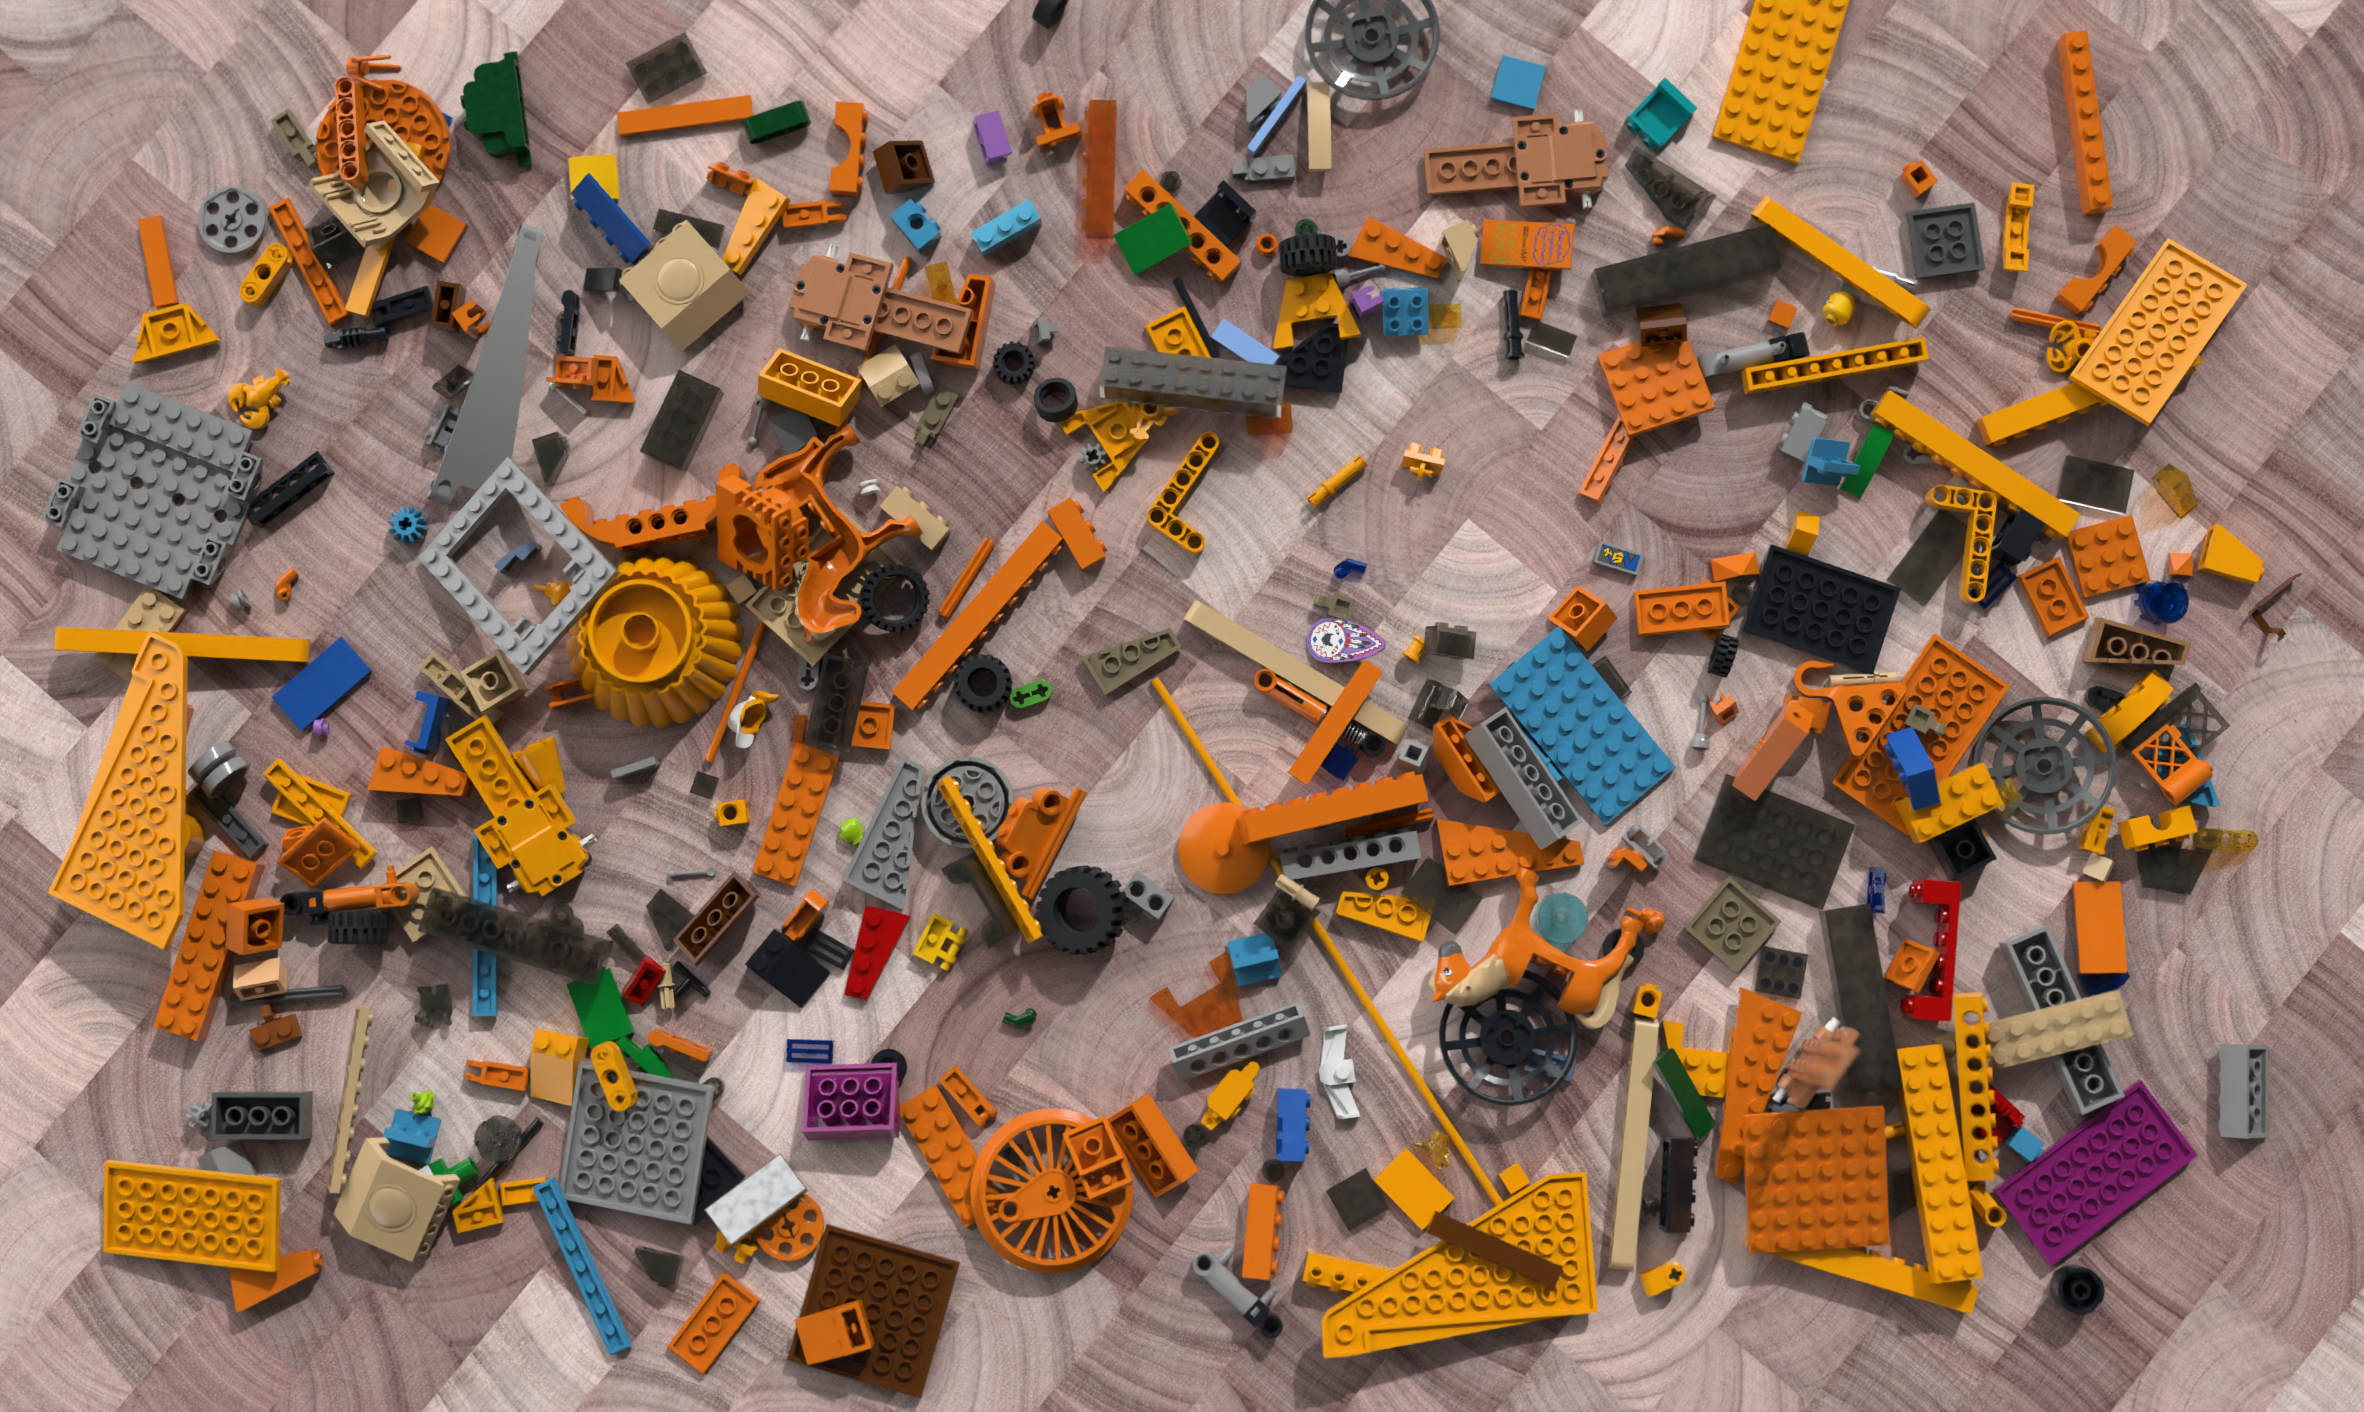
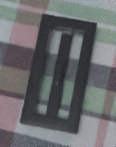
M817 928L813 929L803 947L842 970L845 969L855 951L853 948ZM816 934L848 953L844 955L815 938ZM813 942L843 959L842 963L811 947V943Z

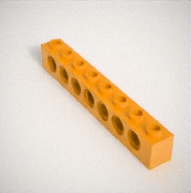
M1925 337L1749 367L1745 368L1740 374L1744 395L1920 365L1926 362L1929 356Z
M1982 992L1953 993L1967 1181L1995 1180V1173H1999V1160L1994 1159L1993 1150H1998L1997 1136H1992V1128L1996 1127L1995 1113L1990 1112V1105L1995 1104L1994 1090L1989 1091L1988 1083L1993 1082L1992 1067L1987 1068V1059H1991V1045H1986L1985 1036H1990L1989 1022H1984V1013H1988L1987 998L1983 999ZM1967 1013H1975L1978 1016V1020L1974 1023L1968 1022L1965 1019ZM1974 1035L1980 1039V1043L1972 1046L1967 1043L1966 1039ZM1978 1059L1982 1065L1976 1069L1971 1068L1968 1065L1969 1060ZM1972 1082H1980L1983 1085V1089L1973 1091L1970 1088V1084ZM1978 1104L1983 1106L1985 1111L1982 1114H1975L1971 1108ZM1980 1127L1986 1131V1134L1983 1137H1977L1974 1135L1973 1130ZM1982 1150L1988 1154V1157L1984 1160H1979L1974 1154Z

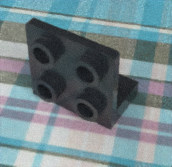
M1223 180L1217 186V192L1194 217L1227 247L1256 218V210Z

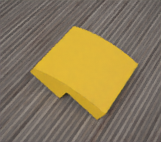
M590 155L568 158L570 194L581 180L590 173L614 201L620 199L616 155Z

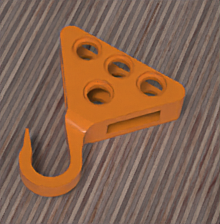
M1814 660L1802 663L1794 675L1796 690L1806 698H1822L1832 702L1850 756L1855 760L1863 758L1903 700L1906 693L1905 684L1894 682L1808 689L1801 681V677L1806 671L1833 668L1834 664L1821 663ZM1891 696L1894 698L1895 703L1890 706L1885 705L1882 702V698ZM1853 702H1858L1862 705V709L1854 712L1850 709L1849 705ZM1874 714L1879 715L1882 722L1872 724L1869 721V717ZM1860 733H1865L1869 737V741L1860 743L1857 741L1856 736Z

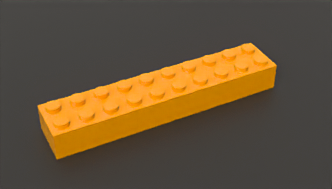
M1943 1043L1893 1050L1891 1055L1903 1125L1906 1132L1905 1137L1930 1283L1937 1284L1983 1278Z

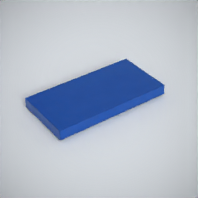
M340 637L275 693L272 698L301 731H305L314 723V720L320 718L367 677L372 670L343 637Z

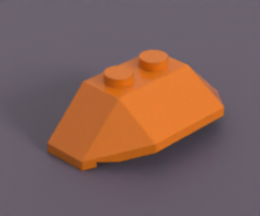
M1449 715L1433 726L1434 755L1459 792L1485 803L1500 793L1501 790L1464 737V734L1472 730L1473 727Z

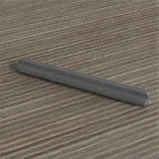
M343 985L287 989L286 993L241 1001L236 993H232L229 996V1002L231 1006L341 998L345 996V988Z

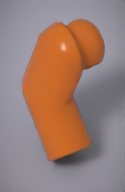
M1666 226L1656 230L1651 235V238H1653L1652 244L1654 246H1661L1664 244L1665 238L1683 240L1685 229Z
M292 567L276 581V596L282 601H287L290 598L291 582L299 576Z

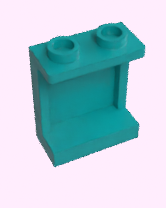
M1664 77L1648 97L1626 117L1624 122L1630 132L1633 134L1637 133L1643 139L1642 141L1646 147L1658 152L1697 110V107Z

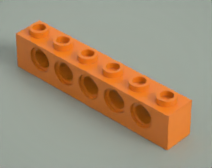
M1142 169L1125 186L1124 194L1126 196L1124 198L1133 207L1137 205L1142 210L1141 214L1144 218L1162 207L1173 203L1183 225L1187 227L1186 231L1191 240L1198 239L1204 243L1199 249L1189 245L1180 251H1186L1191 256L1190 260L1198 268L1202 266L1208 271L1206 275L1214 283L1218 281L1223 285L1241 266V260L1145 170ZM1145 194H1152L1155 198L1152 202L1147 203L1142 200V197ZM1211 255H1217L1220 261L1216 264H1211L1207 259Z

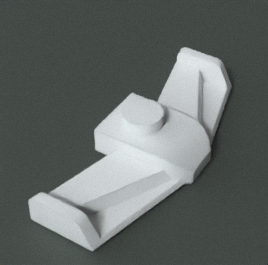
M1347 1024L1324 1027L1319 1068L1320 1081L1325 1087L1337 1119L1360 1116L1347 1084L1356 1082L1353 1059L1344 1060Z

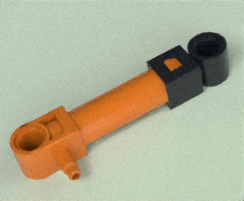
M388 865L386 872L387 884L295 891L284 894L280 902L284 904V914L292 916L301 913L316 914L353 909L402 907L414 904L418 900L420 892L418 887L412 882L397 883L394 865ZM402 889L407 893L406 900L401 895ZM294 898L297 900L298 903L297 908L293 906Z

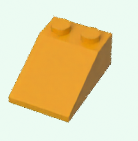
M536 1028L531 1048V1097L572 1106L578 1064L585 1060L589 1038L551 1029Z

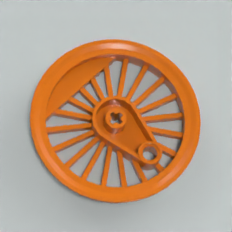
M1050 1108L1030 1111L1000 1127L982 1148L976 1160L971 1178L970 1195L972 1210L976 1223L986 1241L1000 1256L1010 1263L1038 1273L1055 1274L1074 1271L1100 1258L1114 1245L1123 1232L1132 1209L1133 1184L1107 1195L1108 1201L1098 1199L1091 1202L1092 1204L1111 1208L1114 1216L1111 1223L1074 1202L1076 1199L1090 1203L1088 1197L1076 1194V1192L1085 1191L1083 1186H1075L1081 1183L1080 1177L1072 1179L1078 1174L1076 1168L1068 1174L1069 1169L1074 1163L1072 1157H1070L1064 1169H1061L1067 1146L1064 1137L1056 1168L1053 1165L1051 1124L1066 1125L1065 1133L1071 1130V1126L1077 1128L1094 1119L1066 1109ZM1045 1124L1049 1168L1045 1167L1030 1130L1032 1127ZM1023 1131L1026 1132L1040 1165V1172L1012 1140L1017 1134ZM1116 1140V1142H1117V1144H1118V1146H1119V1149H1120V1151H1121V1153H1122L1124 1162H1125V1164H1126V1166H1127V1169H1128V1171H1129V1173H1130V1176H1131V1178H1132V1180H1133L1132 1172H1131V1168H1130L1128 1159H1127V1157H1126V1155H1125V1153H1124L1122 1147L1120 1146V1144H1119L1118 1141ZM1007 1142L1034 1172V1176L997 1155ZM995 1159L1027 1178L1028 1181L1021 1182L988 1173ZM987 1179L1019 1186L1012 1193L990 1195L985 1193ZM1051 1185L1054 1188H1059V1190L1056 1191L1057 1196L1052 1197L1051 1194L1047 1195L1046 1193L1050 1191L1049 1186ZM1003 1199L998 1205V1212L989 1215L986 1201ZM1009 1203L1016 1206V1212L1012 1216H1007L1003 1212L1005 1205ZM1071 1206L1107 1227L1098 1240L1070 1209ZM1065 1211L1068 1212L1093 1242L1088 1248L1080 1251L1065 1216ZM1058 1214L1061 1216L1076 1253L1062 1258L1060 1253ZM1052 1216L1055 1258H1041L1049 1218ZM1000 1217L1006 1222H1013L1001 1234L992 1222ZM1044 1217L1035 1256L1022 1252L1023 1246L1039 1219ZM1033 1219L1016 1248L1004 1239L1024 1220Z

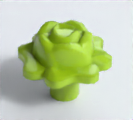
M432 1090L422 1091L421 1094L414 1092L410 1097V1100L414 1102L412 1109L415 1115L428 1113L434 1107L435 1100Z

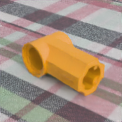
M1980 1182L1971 1185L1968 1188L1970 1202L1980 1215L1982 1222L1993 1227L2003 1225L2006 1220L2005 1211L1997 1205ZM1995 1209L1998 1213V1218L1996 1221L1991 1222L1988 1214L1991 1210Z

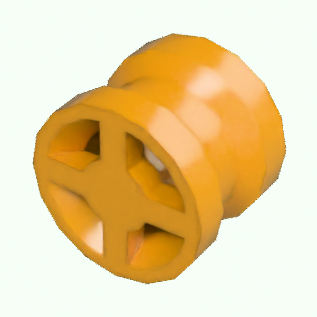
M1381 867L1371 868L1365 875L1366 885L1372 890L1383 889L1389 880L1387 872Z

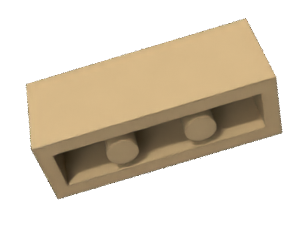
M896 486L879 507L893 520L903 521L907 516L912 515L923 531V534L917 536L916 539L934 553L951 533L947 528L949 523L941 516L935 518L930 514L932 509L923 501L918 504L912 499L915 495L906 487L900 489Z

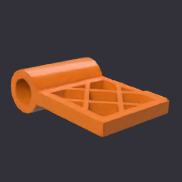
M2165 724L2130 753L2161 788L2165 798L2177 806L2213 777V768L2207 761H2201L2196 758L2179 738L2182 734L2174 725L2169 727L2168 724ZM2164 731L2171 738V747L2158 745L2159 735ZM2143 748L2154 749L2153 761L2144 760L2138 752ZM2158 749L2170 750L2169 763L2157 761ZM2175 751L2183 752L2189 760L2184 764L2174 763ZM2157 765L2169 766V776L2164 780L2157 775ZM2174 767H2179L2177 770L2173 772Z

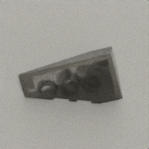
M1636 146L1625 164V167L1639 185L1643 187L1664 217L1684 231L1691 228L1705 215L1717 196Z

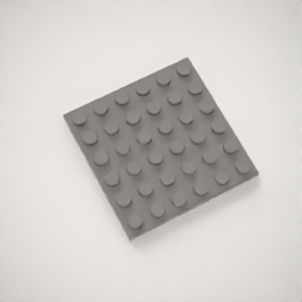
M579 1062L560 1183L565 1199L686 1224L694 1223L714 1086L629 1070L638 1093V1100L635 1105L624 1111H615L608 1103L593 1063ZM612 1071L611 1078L614 1081H618V1075Z

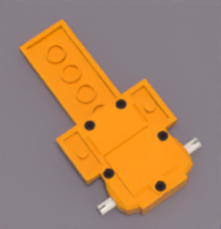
M487 715L480 717L445 739L494 816L493 819L473 831L497 869L508 863L511 865L516 880L507 884V889L513 887L509 890L510 893L522 887L529 895L540 893L541 896H544L584 871L583 866L589 859L587 847L597 842L596 838L592 839L594 834L591 833L586 838L581 839L573 834L571 830L567 829L577 820L554 783H550L537 792L534 791Z

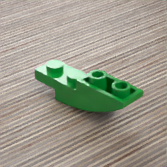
M627 1035L622 1036L618 1040L617 1044L620 1046L621 1053L628 1059L632 1057L637 1062L635 1066L642 1073L648 1072L652 1075L675 1079L666 1062L650 1044L645 1045L641 1049Z

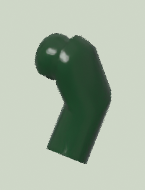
M1031 1008L1026 1009L1025 1013L1019 1016L1006 1012L1002 1022L1018 1029H1024L1034 1024L1037 1013Z

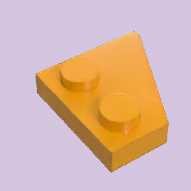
M490 1178L452 1211L458 1233L504 1222L505 1219L494 1178Z

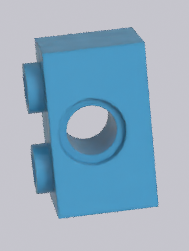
M910 198L894 211L890 217L921 255L941 238L939 232L941 228L933 218L929 220L924 215L927 211L919 201L914 203ZM915 221H922L923 226L920 229L915 230L912 228V224Z

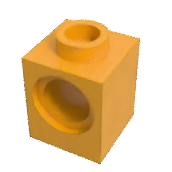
M748 800L717 803L718 809H714L716 823L719 822L722 827L751 823ZM731 807L737 810V816L733 820H729L726 816L727 810Z
M1644 982L1643 986L1637 985L1630 1012L1656 1019L1663 992L1658 991L1657 986ZM1646 993L1652 996V1003L1649 1006H1644L1641 1001L1642 996Z

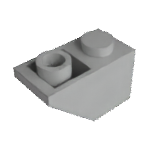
M1263 73L1246 91V127L1248 129L1253 125L1257 127L1265 119L1264 115L1269 110L1273 111L1281 99L1282 92Z

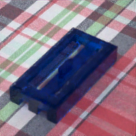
M2002 561L1988 573L1987 581L1999 569L2002 571L1986 588L1985 596L2005 576L2009 579L1985 602L1982 600L1977 602L1983 609H1986L2017 578L2015 574L2010 572L2009 568L2004 566ZM1973 588L1968 594L1972 598H1976V590Z
M787 1039L786 1062L832 1064L834 1040ZM793 1044L829 1045V1049H801L792 1047ZM792 1053L828 1054V1058L792 1057Z

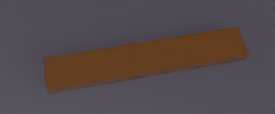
M1434 1211L1426 1233L1554 1289L1563 1269L1562 1266L1437 1211Z

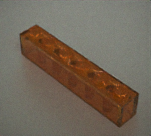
M1089 100V107H1085L1084 119L1089 121L1088 129H1084V143H1088V151L1083 152V165H1087V173H1083V187H1087V195H1082V209H1086V218H1082L1081 229L1086 231V238L1113 239L1116 100Z

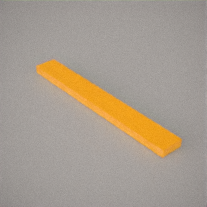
M403 141L422 160L425 147ZM390 178L387 187L391 192L396 193V181ZM396 235L379 250L375 245L366 247L345 308L346 311L369 317Z

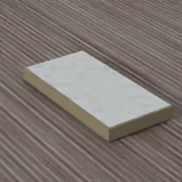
M778 1154L704 1210L730 1246L733 1247L808 1190L783 1156Z

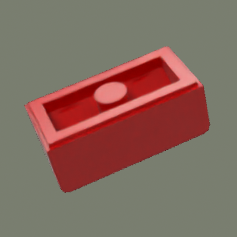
M645 955L624 986L622 997L643 1007L666 973V970L650 956Z

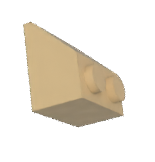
M1469 220L1443 230L1439 240L1457 281L1462 280L1475 248L1477 237H1479L1475 225H1470Z
M896 344L857 366V369L881 407L920 384Z
M499 649L460 672L481 712L508 703L530 690L518 667Z

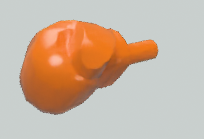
M1627 907L1626 912L1639 917L1638 921L1644 924L1643 929L1646 934L1658 933L1663 929L1665 923L1663 913L1643 908L1642 912Z

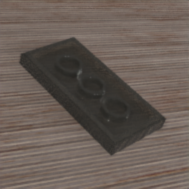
M1939 509L1886 580L1894 586L1901 588L1902 592L1921 606H1925L1963 556L1967 525L1949 511Z

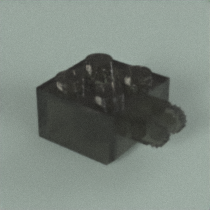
M1304 879L1300 883V885L1303 884V888L1305 889L1307 887L1308 882ZM1316 888L1311 891V893L1315 896H1317L1320 892ZM1279 889L1253 924L1290 952L1296 947L1321 912L1315 907L1311 911L1296 899L1292 900L1290 895ZM1283 913L1289 914L1292 921L1286 922L1284 920L1286 916H1283Z

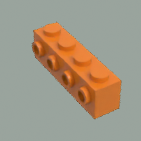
M1250 1183L1242 1277L1272 1280L1278 1274L1279 1262L1276 1261V1256L1281 1248V1238H1278L1279 1228H1282L1283 1215L1280 1214L1281 1205L1285 1201V1191H1282L1283 1185Z

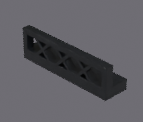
M316 451L253 498L248 510L251 514L249 518L255 525L262 528L332 476L334 471L322 455ZM318 459L321 464L309 472L310 464ZM294 475H304L301 479H299L297 482L291 485V479ZM277 488L285 489V491L272 499L274 490ZM260 501L267 502L266 505L256 512L252 508Z

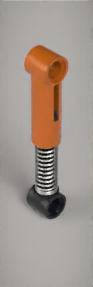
M1262 669L1256 673L1254 686L1259 692L1264 693L1314 724H1321L1328 714L1327 704L1276 675L1273 671ZM1267 675L1271 678L1272 683L1268 687H1263L1259 684V678ZM1275 686L1294 696L1295 699L1293 700L1292 698L1278 691L1277 689H1275ZM1350 722L1340 736H1344V739L1347 737V740H1351V743L1355 742L1354 744L1366 756H1379L1385 749L1384 738L1379 734L1364 731L1362 728L1359 729V726L1355 727L1356 725H1352V722ZM1375 739L1379 742L1380 747L1378 751L1373 752L1368 749L1367 743L1369 740Z

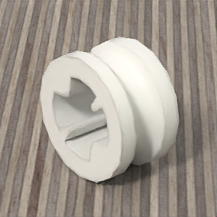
M871 479L859 483L858 487L862 489L860 495L867 496L879 492L880 488L876 486L878 480Z

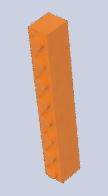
M2087 30L2067 32L2057 40L2082 213L2083 216L2103 214L2113 207L2088 33Z

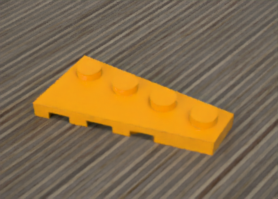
M756 177L722 258L726 265L739 275H742L791 201Z

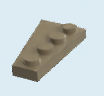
M1171 628L1136 640L1081 656L1106 696L1182 649V646Z

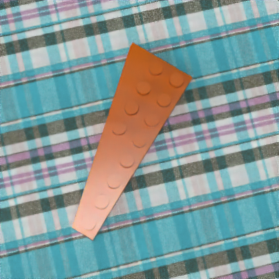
M1741 987L1738 991L1740 993L1739 1004L1735 1015H1737L1736 1026L1732 1034V1038H1734L1732 1055L1729 1056L1725 1085L1727 1091L1725 1103L1723 1102L1722 1107L1724 1110L1723 1120L1719 1128L1721 1133L1719 1149L1716 1150L1713 1176L1737 1185L1744 1167L1742 1114L1765 1112L1803 1013Z

